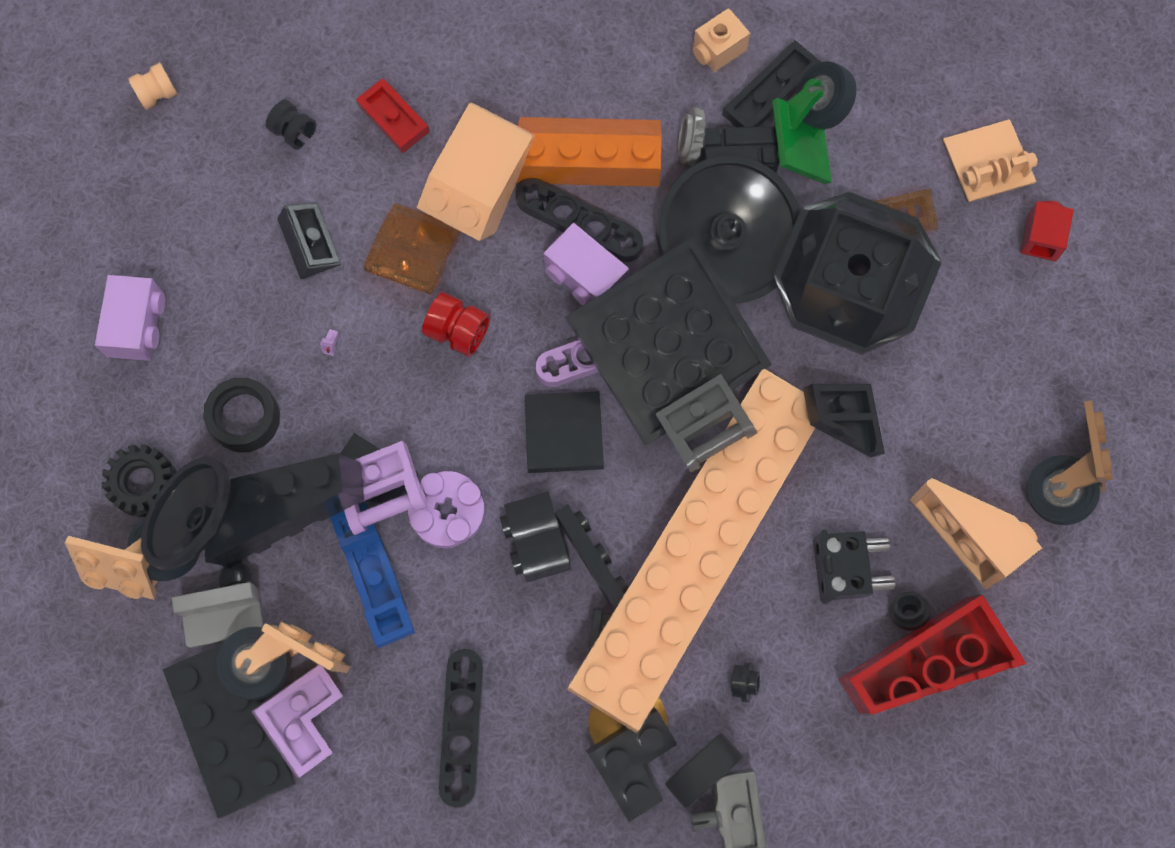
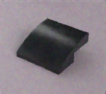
M599 391L525 395L528 473L604 469Z

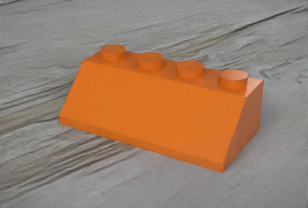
M519 117L518 126L534 134L535 138L518 177L517 184L526 179L534 178L546 184L660 186L661 120Z

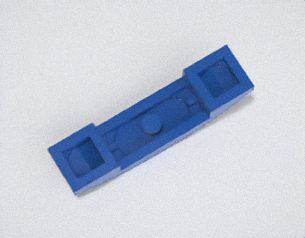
M366 502L358 504L361 512L369 509ZM344 511L330 517L365 609L364 614L377 649L414 634L415 630L403 594L375 523L367 526L366 531L354 535L348 525Z

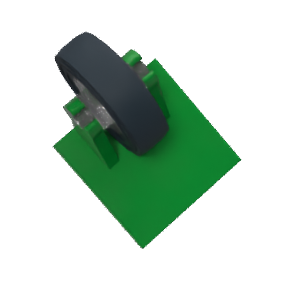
M829 61L817 63L802 76L797 85L795 96L788 102L779 98L772 101L774 111L773 123L776 128L778 159L781 167L823 184L832 182L825 130L840 124L850 113L856 99V81L852 73L844 66Z

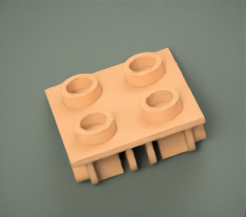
M1010 119L943 138L944 145L968 202L1037 182L1032 172V167L1037 166V157L1033 152L1023 151Z

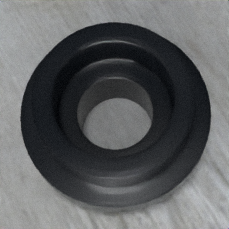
M904 592L899 594L892 602L890 616L897 627L904 630H917L928 622L930 607L928 602L919 594ZM907 610L915 611L916 614L908 616L904 615V612Z
M745 662L744 666H734L731 693L732 697L741 698L742 702L749 703L752 695H758L760 672L754 671L753 663Z

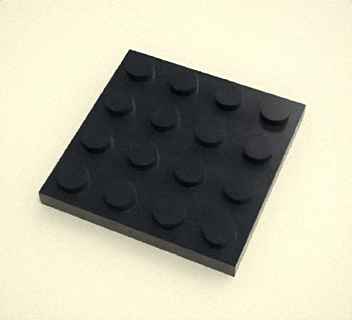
M693 237L565 317L644 445H649L666 434L665 429L656 416V413L720 374L730 389L733 390L760 373L761 370L772 365Z

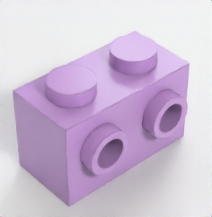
M574 222L544 252L546 274L559 285L564 283L573 290L574 298L582 306L629 277V268Z
M107 276L95 346L106 357L151 361L152 351L157 348L159 343L158 317L165 309V294L152 278Z

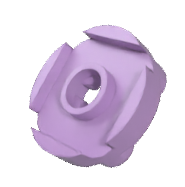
M443 471L424 476L419 484L426 497L427 507L417 511L414 508L408 510L410 523L415 532L427 544L446 549L459 546V544L465 543L474 537L480 530L485 517V505L479 487L471 479L457 472ZM446 500H451L452 506L457 509L456 514H449L447 520L441 519L440 511L436 510L438 504L442 505Z

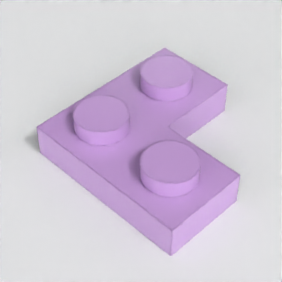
M320 664L251 711L296 778H300L332 754V751L311 722V719L339 700L343 695Z

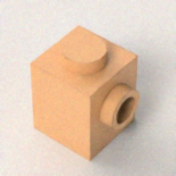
M728 8L695 30L693 53L700 64H708L713 72H716L747 51L750 32Z

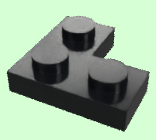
M655 707L651 709L637 733L623 726L586 750L628 822L663 801L643 766L677 745Z

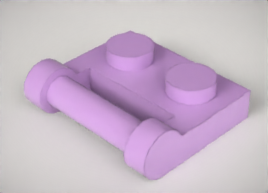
M403 441L355 459L361 462L364 490L363 501L402 485H405L407 494L362 512L359 509L358 503L345 509L344 512L348 525L354 535L366 531L367 526L409 509L414 508L417 511L427 507V500L420 487L407 444Z

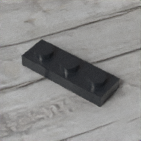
M794 40L723 108L722 115L735 127H759L774 113L772 101L777 98L786 101L796 91L797 85L805 72L821 61Z
M566 505L555 512L556 519L611 608L615 611L629 587L621 575L614 579L607 567L612 561L602 544L598 543L594 546L586 534L591 531V527L582 512L579 510L573 513L570 506Z

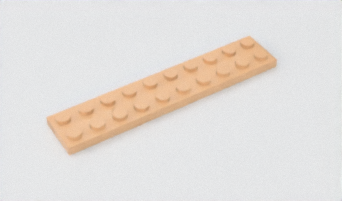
M766 369L761 370L741 403L742 408L758 433L749 439L746 436L706 460L567 689L635 733L639 731L815 430V427L809 423L804 392ZM734 416L726 429L737 423Z

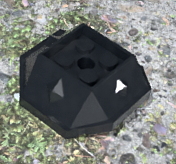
M846 192L801 208L774 273L773 280L793 328L863 355L913 333L942 261L918 218L851 192ZM852 261L862 262L867 268V273L862 276H856L850 272L848 264Z

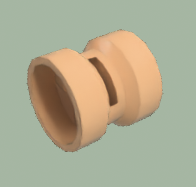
M160 62L151 66L149 72L143 75L137 73L128 77L145 110L156 106L158 99H170L178 95Z

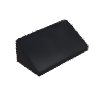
M318 203L284 205L277 219L300 280L341 265Z

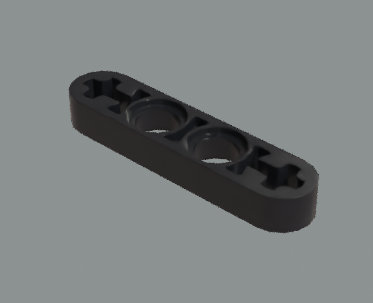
M534 178L526 179L517 186L515 191L516 202L519 209L524 213L562 232H565L573 222L583 231H585V226L592 221L601 222L605 227V231L600 236L591 237L622 262H632L641 255L643 237L634 227L541 180ZM534 190L538 191V198L548 203L547 211H543L544 204L537 199H532L530 203L526 202V195L524 193L531 194ZM566 205L572 208L574 213L568 220H558L553 215V212L558 206ZM611 230H616L615 238L625 242L628 238H632L635 248L628 247L626 251H622L621 243L612 237L610 244H607L606 241L610 238Z
M460 649L454 652L448 659L446 670L439 795L445 804L455 808L465 807L470 804L475 797L477 787L484 668L479 655L469 649ZM463 657H469L470 663L476 665V670L468 673L467 682L468 685L476 684L475 692L467 689L452 691L453 683L461 685V673L455 670L454 667L455 664L462 663ZM461 696L471 698L474 703L473 713L466 719L456 718L452 713L453 702ZM463 736L469 739L472 749L468 757L457 760L451 756L449 746L454 738ZM448 763L459 767L471 764L470 774L462 771L461 782L469 787L468 794H461L460 801H454L453 794L447 793L446 790L447 785L454 784L456 772L450 771L447 773Z

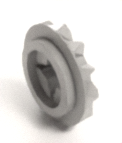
M691 107L689 112L684 114L681 121L677 141V154L681 157L682 165L693 166L700 157L706 126L705 113L700 108Z

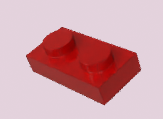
M384 78L356 98L359 108L402 154L430 133L428 125Z

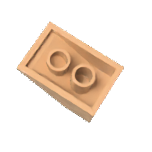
M469 103L428 176L417 208L478 241L495 234L535 135L474 103Z
M933 478L929 479L910 499L985 590L1007 577L1042 549L1037 542L1036 533L1025 522H1020L1015 516Z

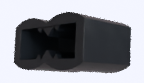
M549 492L504 504L506 515L500 516V521L505 538L513 537L517 551L511 552L510 556L516 575L524 574V578L528 583L571 570Z

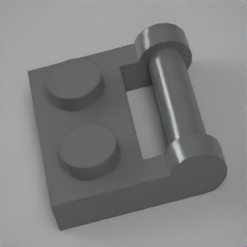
M721 374L656 413L657 418L691 473L701 468L700 463L746 436L749 439L758 433ZM730 416H734L737 421L735 425L692 451L690 450L687 442Z

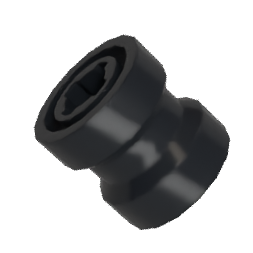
M282 100L269 112L265 126L274 135H282L286 144L298 150L305 145L304 142L298 139V136L302 133L310 139L316 130V121L307 114L298 113L297 107L289 101Z

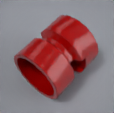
M441 292L428 309L422 325V334L441 344L449 341L451 349L471 357L475 354L487 333L491 315L473 305L464 308L462 300L446 292Z

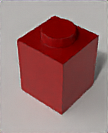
M1037 201L1027 216L1020 253L1056 262L1067 249L1074 209L1063 207L1056 201Z

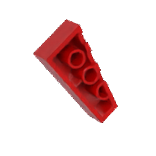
M981 594L965 597L929 620L923 627L907 634L838 680L860 714L873 715L1027 663L987 600Z

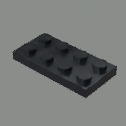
M223 643L163 669L218 819L296 784L289 766L251 712L264 703L263 699L250 700L237 697L230 693L220 681L217 673V657ZM246 658L244 659L246 662L240 670L247 678L255 679L253 674L246 673L248 670V659Z

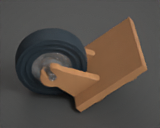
M1092 400L1084 401L1092 451L1081 459L1068 455H1057L1047 458L1039 463L1029 476L1027 483L1028 500L1037 515L1047 522L1057 525H1072L1083 521L1095 510L1099 502L1100 492H1107L1106 481L1113 480L1109 449L1100 450L1099 445L1107 443L1102 411L1094 412Z

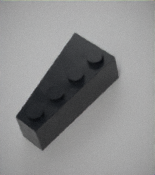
M337 453L230 479L231 499L227 515L217 536L204 549L205 562L225 566V564L229 563L231 566H235L236 561L242 563V559L253 553L259 554L271 548V544L287 536L293 537L303 532L304 527L316 521H324L363 501L364 490L361 462Z

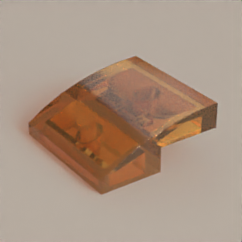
M394 203L369 251L364 264V271L431 295L446 269V260L458 242L461 231L433 216Z

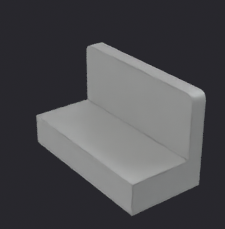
M251 582L172 597L173 612L183 617L185 642L189 648L223 642L234 632L246 627L264 626L259 588Z

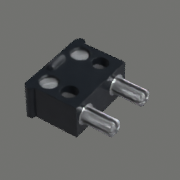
M822 530L813 539L820 601L823 604H828L832 600L865 598L873 594V590L894 589L895 582L885 583L895 581L893 576L871 577L868 552L888 551L890 549L889 539L887 537L866 539L865 531L828 534L826 530ZM846 543L852 546V550L847 548ZM851 581L857 584V589L853 588Z

